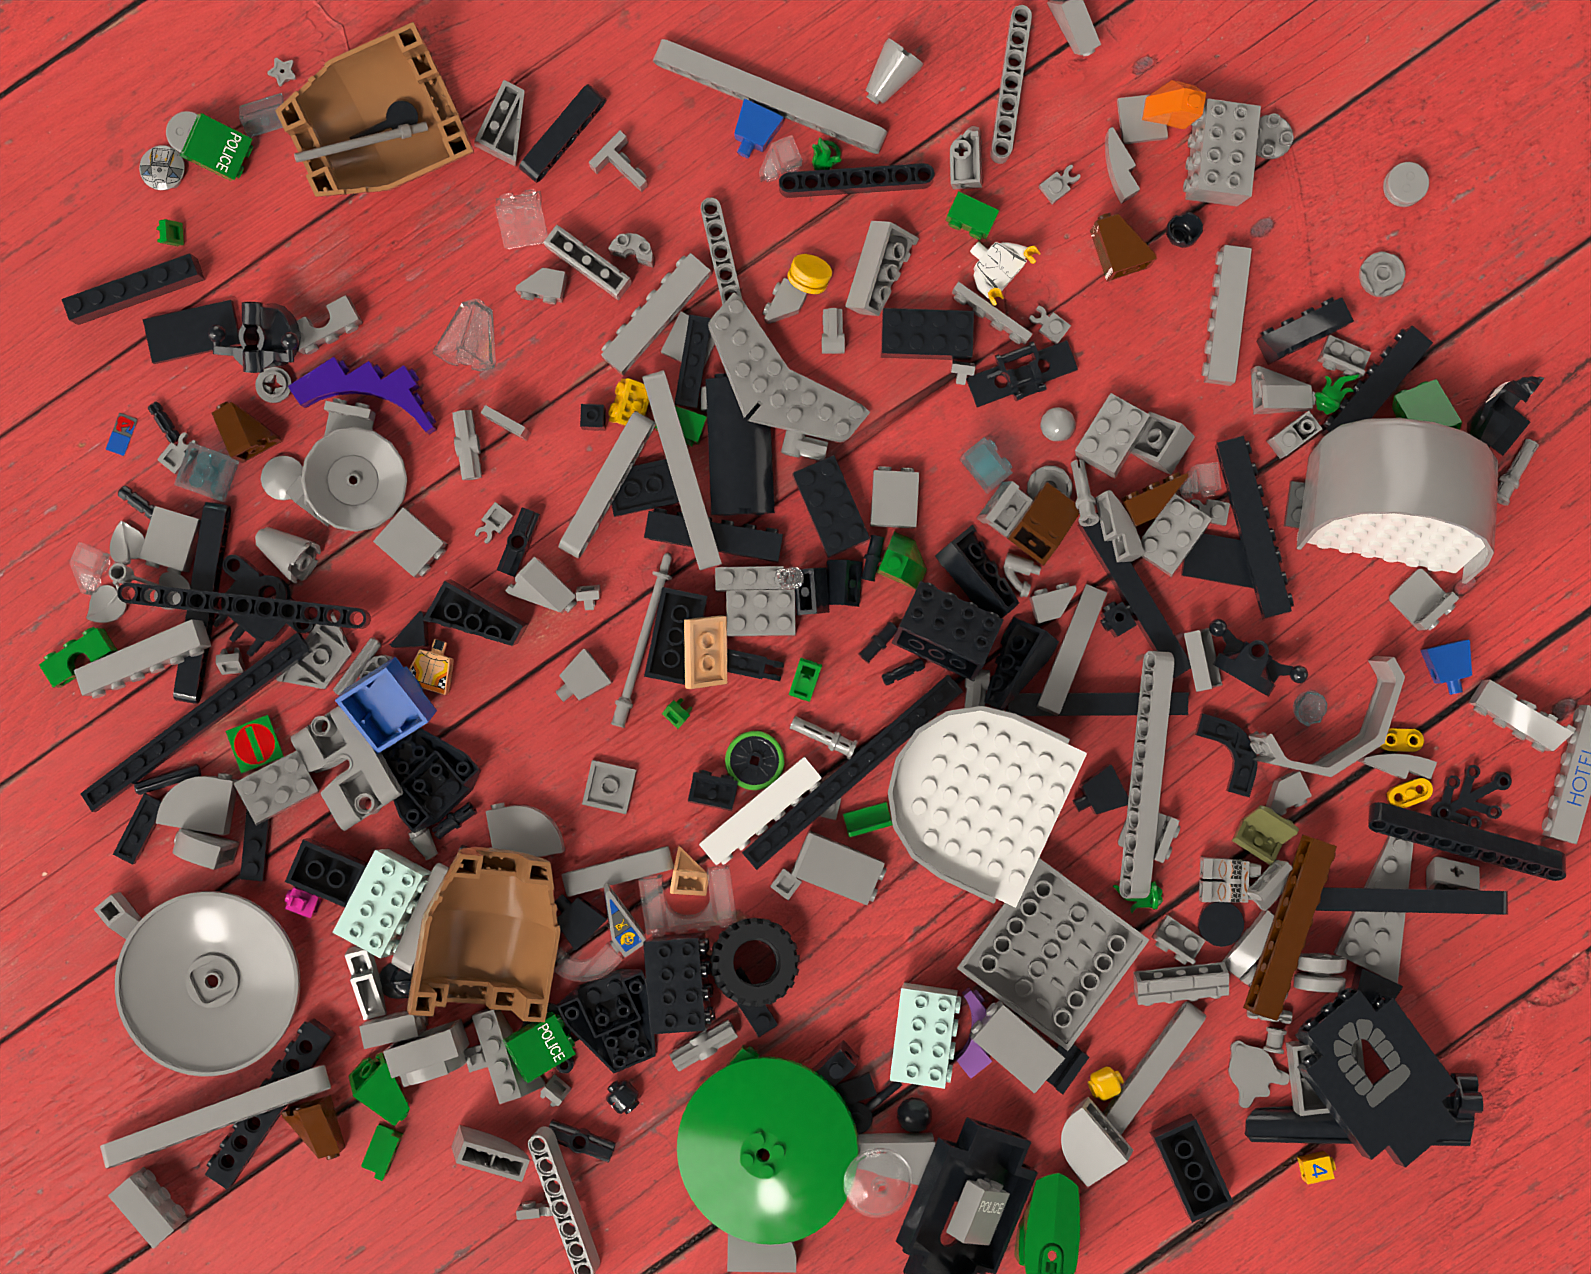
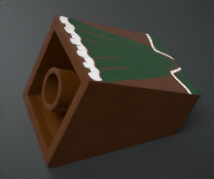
M1106 213L1099 216L1090 230L1107 282L1148 269L1157 259L1156 254L1119 214L1111 216V213Z

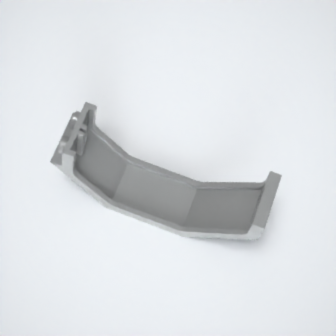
M1374 656L1368 660L1377 676V683L1361 730L1356 737L1315 763L1306 764L1287 759L1273 734L1267 735L1265 732L1259 734L1258 731H1255L1249 735L1252 741L1250 743L1251 748L1256 754H1259L1253 760L1332 777L1383 745L1405 679V675L1396 659L1387 656Z

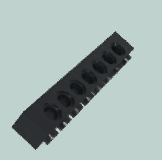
M312 1019L308 1023L305 1021L297 1031L300 1034L295 1042L292 1040L284 1050L287 1053L283 1060L279 1059L271 1069L274 1072L270 1079L266 1078L260 1087L276 1082L278 1078L284 1079L312 1069L336 1033L316 1019ZM304 1040L312 1043L311 1051L304 1048ZM291 1059L299 1062L298 1070L291 1067ZM287 1105L256 1115L260 1119V1126H255L252 1123V1117L234 1123L232 1128L235 1131L231 1136L227 1135L221 1142L219 1147L222 1150L218 1155L214 1154L208 1161L206 1166L209 1169L205 1175L226 1190L234 1185ZM239 1135L246 1137L247 1145L240 1143ZM227 1154L233 1156L234 1164L227 1162Z

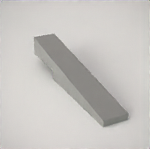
M1088 584L1085 585L1036 708L1056 716L1060 714L1107 592Z

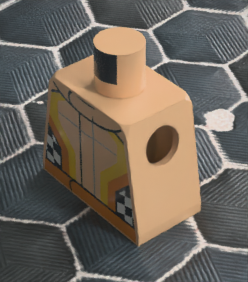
M434 639L431 651L420 649L409 670L422 688L443 695H449L454 659L444 656L447 643Z

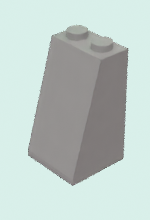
M809 830L791 871V876L868 905L869 901H874L878 889L875 888L878 880H883L887 868L884 867L885 863L882 860Z
M1000 1000L996 1004L992 1003L986 1010L987 1015L982 1021L978 1020L971 1027L969 1035L989 1055L1033 1093H1036L1065 1058L1056 1047Z
M932 1132L858 1134V1169L919 1185L935 1147Z

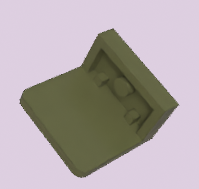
M1260 805L1241 820L1232 841L1271 865L1274 863L1282 844L1295 836L1299 828L1292 821L1276 814L1273 809Z

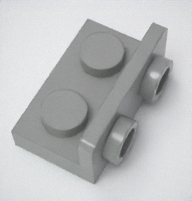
M1329 335L1317 361L1323 363L1322 366L1326 369L1333 371L1337 369L1344 372V376L1359 374V379L1366 372L1364 369L1371 352Z
M1168 915L1164 917L1152 936L1157 941L1155 943L1157 947L1165 952L1168 949L1175 952L1174 958L1184 965L1187 962L1194 965L1196 962L1194 958L1206 941Z

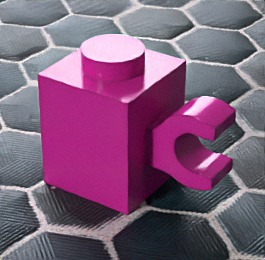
M293 887L286 894L285 902L287 905L285 909L308 918H313L317 915L322 898L298 887Z

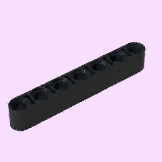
M921 163L784 173L779 179V191L786 198L926 189L933 182L934 169L929 164ZM926 172L930 178L923 181L919 179L918 174ZM901 173L906 175L907 180L899 182L895 176ZM881 175L885 181L878 184L873 181V177ZM857 176L862 179V183L854 185L850 179ZM836 178L840 181V184L833 187L828 184V180ZM812 179L818 184L815 188H809L805 185L806 181ZM786 181H792L795 187L788 190L783 187V184Z

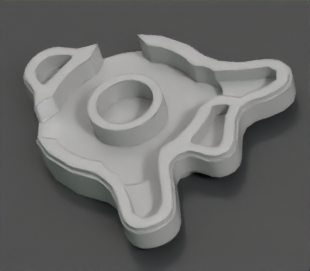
M1240 1040L1234 1041L1231 1044L1228 1074L1238 1088V1103L1241 1107H1250L1255 1097L1269 1096L1270 1090L1268 1085L1270 1083L1286 1085L1290 1081V1076L1286 1072L1277 1069L1272 1058L1262 1048L1244 1044Z

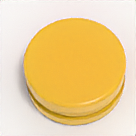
M799 254L794 257L787 276L790 283L797 289L809 294H820L828 286L832 276V269L828 263L817 256Z

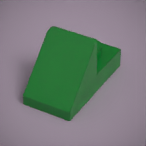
M800 658L788 695L810 702L822 665Z

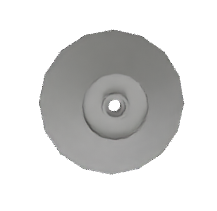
M357 427L334 430L318 440L304 460L301 477L305 499L315 514L335 528L354 532L376 528L393 517L404 500L408 480L404 461L394 445L375 431ZM350 476L356 477V484L353 485L349 482Z

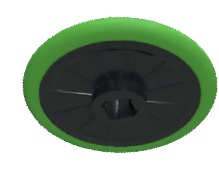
M749 731L737 736L731 742L726 751L725 765L729 776L734 777V780L738 781L739 786L749 790H761L767 788L780 777L784 767V754L780 744L771 735L761 731ZM753 755L760 758L757 766L749 762Z

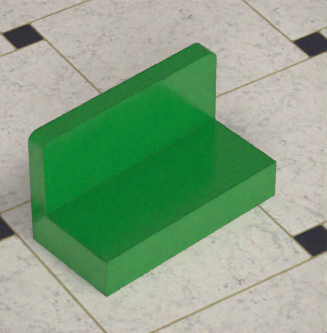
M887 802L843 814L849 837L893 825Z
M379 1124L376 1127L361 1167L375 1172L374 1178L383 1181L389 1172L404 1133Z

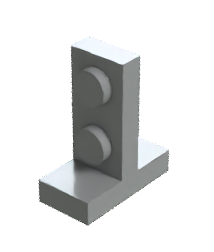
M619 131L588 163L590 168L598 174L610 162L636 188L643 192L648 186L645 180L647 176L638 167L634 169L629 164L631 162L630 159L623 152L618 154L628 143L626 135Z

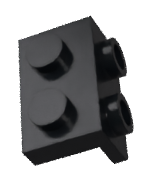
M699 770L698 773L693 772L688 802L732 811L738 781H735L734 777L729 775H721V777L712 776V772Z

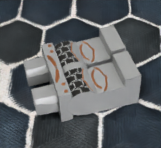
M1200 856L1199 877L1203 879H1223V881L1199 880V901L1248 903V900H1253L1247 894L1251 887L1249 885V877H1260L1261 865L1250 863L1247 860Z

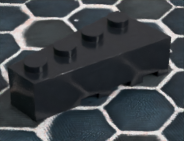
M452 579L443 582L423 618L424 621L437 623L441 626L461 630L465 633L478 635L510 646L519 643L529 625Z

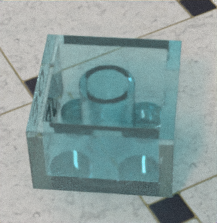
M984 437L963 453L959 460L986 494H988L1013 473L1010 470L1013 467L1005 457L1001 458L996 452L998 448L991 439L987 441Z
M189 442L174 485L225 502L239 461L223 453Z

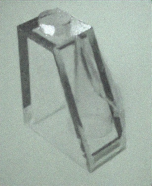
M479 299L462 302L435 346L433 354L451 365L459 366V363L472 365L471 369L476 371L495 368L493 310Z

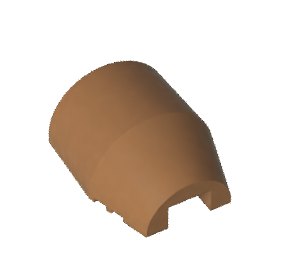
M414 22L328 60L324 67L314 76H311L299 91H295L275 110L285 132L291 136L298 152L350 140V136L386 120L389 106L397 101H406L412 104L418 113V123H427L428 131L412 134L410 138L402 139L400 137L303 161L308 172L306 177L315 197L391 191L474 153L453 100Z
M469 847L459 850L422 916L407 1004V1011L410 1015L433 1016L435 1006L446 1007V1002L485 1004L489 1009L513 1011L522 1021L545 1022L560 938V926L557 923V905L554 903V884L549 861L526 853L496 848Z

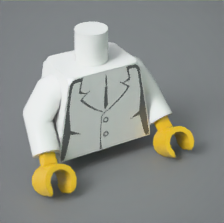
M977 242L970 252L979 259L974 266L975 272L973 275L978 291L989 298L992 305H996L997 303L994 298L1001 297L1004 299L1003 289L1025 266L1027 262L1025 258L1034 264L1036 260L1032 255H1040L1041 253L1035 246L1025 247L1008 242H995L988 250L980 242Z

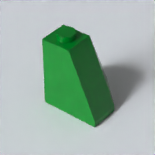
M894 532L877 574L916 590L920 581L923 580L927 568L916 541Z
M378 1053L375 1059L370 1057L363 1059L348 1075L353 1097L395 1126L399 1121L404 1120L409 1113L410 1107L407 1097L397 1077L391 1078L384 1053Z

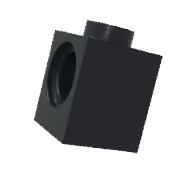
M581 404L580 427L582 430L605 431V406Z

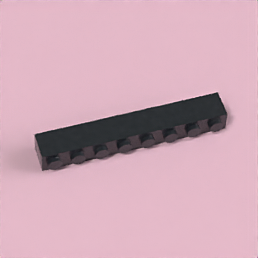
M1244 436L1218 442L1215 445L1262 620L1290 613L1292 611L1291 607H1294L1291 593L1287 594L1285 585H1288L1286 573L1281 572L1279 563H1282V558L1279 550H1275L1273 541H1276L1273 528L1268 526L1267 519H1270L1267 506L1262 504L1261 498L1264 497L1261 484L1257 485L1255 476L1258 475L1255 462L1251 463L1249 454H1252L1250 443L1245 441Z

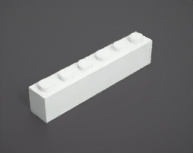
M803 757L700 842L699 845L715 865H718L720 862L723 865L734 857L731 854L737 848L741 851L751 843L749 840L751 836L755 833L759 836L769 827L766 824L774 819L776 822L786 814L784 811L786 807L790 804L794 807L804 799L801 796L807 790L810 793L821 784L819 780L822 777L809 761Z

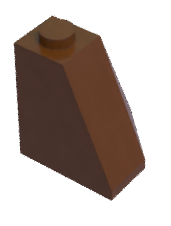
M232 402L221 403L216 407L217 410L212 412L228 454L232 459L244 463L283 442L278 435Z
M331 1095L288 1107L281 1112L282 1117L318 1159L326 1157L327 1160L340 1156V1152L345 1148V1143Z

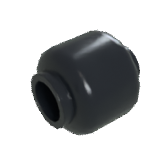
M615 1080L607 1088L609 1093L606 1096V1101L618 1114L625 1112L627 1115L640 1103L638 1101L640 1097L639 1092L628 1080L621 1082Z

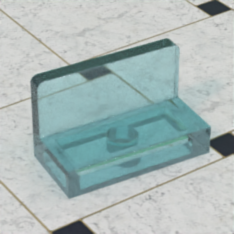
M282 93L239 106V119L248 137L251 138L283 128L275 111L284 103Z

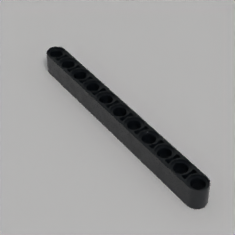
M123 583L117 591L119 600L136 605L353 629H364L371 622V616L368 611L354 607L137 583ZM130 588H133L135 591L132 599H129L127 596ZM156 590L158 597L156 601L152 602L150 594ZM178 592L180 594L181 599L180 602L175 605L173 602V595ZM199 595L203 597V604L200 607L195 604L196 597ZM223 597L226 600V606L221 610L218 607V601ZM244 600H247L249 603V608L246 612H243L240 607ZM269 602L272 606V610L269 614L266 615L263 611V607L266 603ZM289 605H292L295 609L294 615L291 617L286 615V608ZM315 607L318 614L315 619L311 620L308 613L311 608ZM335 610L340 612V619L337 622H333L331 619V614ZM358 612L363 615V622L359 625L354 622V616Z

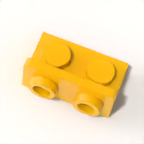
M621 379L615 388L616 398L609 408L608 415L610 416L609 422L626 426L635 411L645 416L649 399L643 383L632 379Z

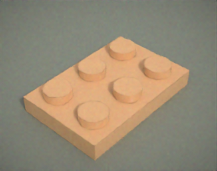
M719 615L685 619V688L695 689L727 684L726 616Z

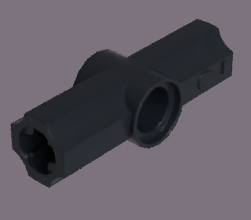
M523 507L521 508L512 533L507 538V545L497 571L516 577L525 552L530 547V540L540 514ZM519 536L523 537L524 545L521 548H515L513 545L514 539Z
M554 1119L551 1120L549 1128L553 1130L558 1144L570 1148L575 1153H584L608 1163L610 1162L616 1142L594 1135L587 1129H578ZM575 1137H584L586 1140V1145H578L575 1141Z

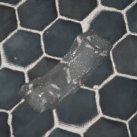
M609 942L595 956L588 959L573 958L558 946L556 962L558 964L554 968V972L572 981H593L613 971L624 959V956L620 952L617 953Z

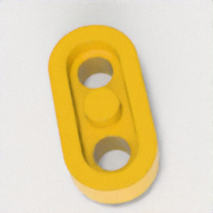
M1389 728L1385 743L1380 748L1385 751L1415 752L1422 748L1424 737L1421 732L1415 729ZM1390 735L1393 737L1391 744L1387 742V737ZM1412 736L1416 739L1413 745L1409 741Z
M1415 778L1390 788L1386 796L1387 802L1390 805L1407 808L1429 799L1433 793V787L1427 779ZM1418 785L1422 787V791L1420 793L1416 792V787ZM1397 793L1401 795V799L1399 801L1395 800V795Z

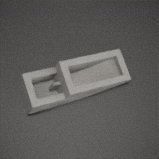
M1112 127L1105 135L1106 164L1112 186L1122 204L1137 195L1140 188L1130 173L1134 170L1136 164Z
M1111 490L1097 496L1095 500L1104 541H1112L1117 562H1130L1145 555L1137 530L1118 498Z
M1392 753L1366 755L1358 760V762L1402 779H1406L1409 772L1422 778L1431 779L1437 762L1423 757Z
M1268 910L1261 911L1250 928H1246L1222 961L1225 962L1227 970L1239 979L1262 954L1274 919V915Z
M358 946L348 948L345 958L351 973L350 981L363 1019L367 1020L386 1015L385 1000L374 955Z

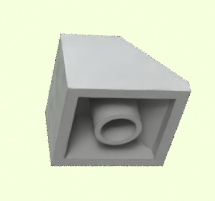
M1149 411L1150 423L1131 454L1152 467L1171 475L1195 436L1183 424Z

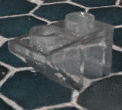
M793 135L771 143L759 170L761 182L765 180L766 182H771L778 179V175L782 173L796 172L800 169L802 158Z
M1218 462L1197 464L1191 467L1187 472L1188 478L1175 494L1182 499L1193 498V494L1201 493L1202 497L1214 496L1216 491L1221 490Z
M78 542L69 563L80 592L92 595L100 588L102 573L110 565V554L86 543Z

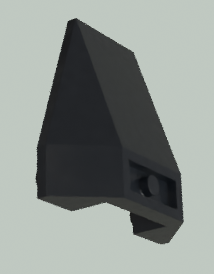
M421 728L381 751L403 791L402 795L393 800L398 815L413 833L440 822L473 791L481 769L468 754Z
M615 970L577 986L557 1004L566 1026L613 1073L656 1056L654 1034L650 1032L647 982L642 970Z

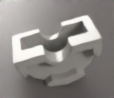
M619 234L608 248L611 255L624 259L629 255H635L639 264L652 268L654 266V257L650 244L638 234Z

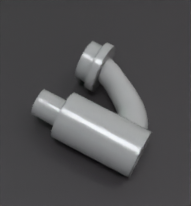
M1007 553L1003 565L1005 575L1016 590L1020 592L1019 597H1027L1031 584H1028L1027 581H1024L1022 584L1016 577L1015 571L1028 576L1030 573L1039 575L1041 566L1033 564V560Z

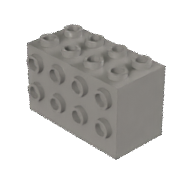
M1207 99L1205 101L1203 115L1191 124L1193 126L1192 134L1188 138L1190 156L1187 157L1185 169L1188 170V176L1183 184V192H1186L1185 200L1237 207L1252 196L1261 106Z

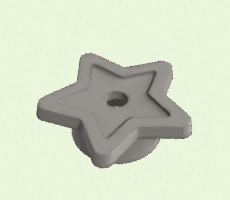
M275 58L274 67L267 72L269 76L277 79L280 87L285 82L296 80L297 78L292 70L293 60L282 62L280 59Z

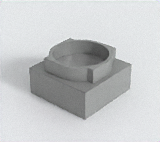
M458 1019L425 1030L418 1037L394 1042L383 1053L391 1078L400 1076L403 1087L447 1075L465 1065L467 1061L464 1050L470 1044L462 1019Z
M1359 1039L1352 1045L1351 1053L1365 1073L1361 1039ZM1299 1041L1286 1042L1294 1111L1300 1116L1330 1113L1297 1068L1305 1056L1314 1053L1309 1045Z

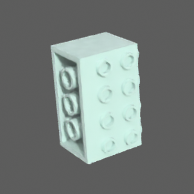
M390 849L375 850L333 933L378 958L394 955L412 913L418 904V900L424 892V887L428 884L427 880L431 871Z
M903 983L900 994L890 1081L945 1089L946 1082L951 1083L953 1065H949V1059H954L956 1042L951 1041L952 1036L956 1037L959 1021V1019H954L955 1013L959 1014L961 997L957 996L958 990Z

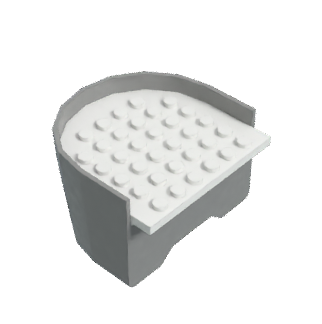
M1375 418L1340 425L1326 434L1308 457L1296 549L1301 550L1306 543H1310L1322 549L1334 548L1339 549L1342 553H1359L1366 558L1378 557L1383 558L1386 562L1398 561L1410 567H1427L1428 570L1435 572L1457 573L1464 566L1462 583L1467 584L1488 566L1494 554L1498 460L1486 443L1462 430L1435 422L1405 418Z
M985 706L946 711L918 728L896 757L888 789L893 828L911 858L940 879L993 904L998 899L1016 908L1087 753L1068 745L1070 739L1017 714Z

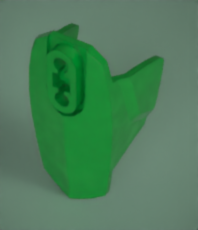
M1060 1173L1047 1175L1036 1180L1031 1201L1024 1212L1023 1218L1018 1223L1014 1256L1017 1262L1025 1267L1026 1274H1074L1077 1269L1080 1242L1079 1189L1071 1179ZM1050 1251H1054L1056 1254L1053 1261H1050L1048 1258Z

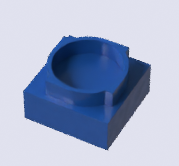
M396 657L345 688L335 699L377 754L428 723L437 712L436 708L423 693L418 680L407 666H402Z

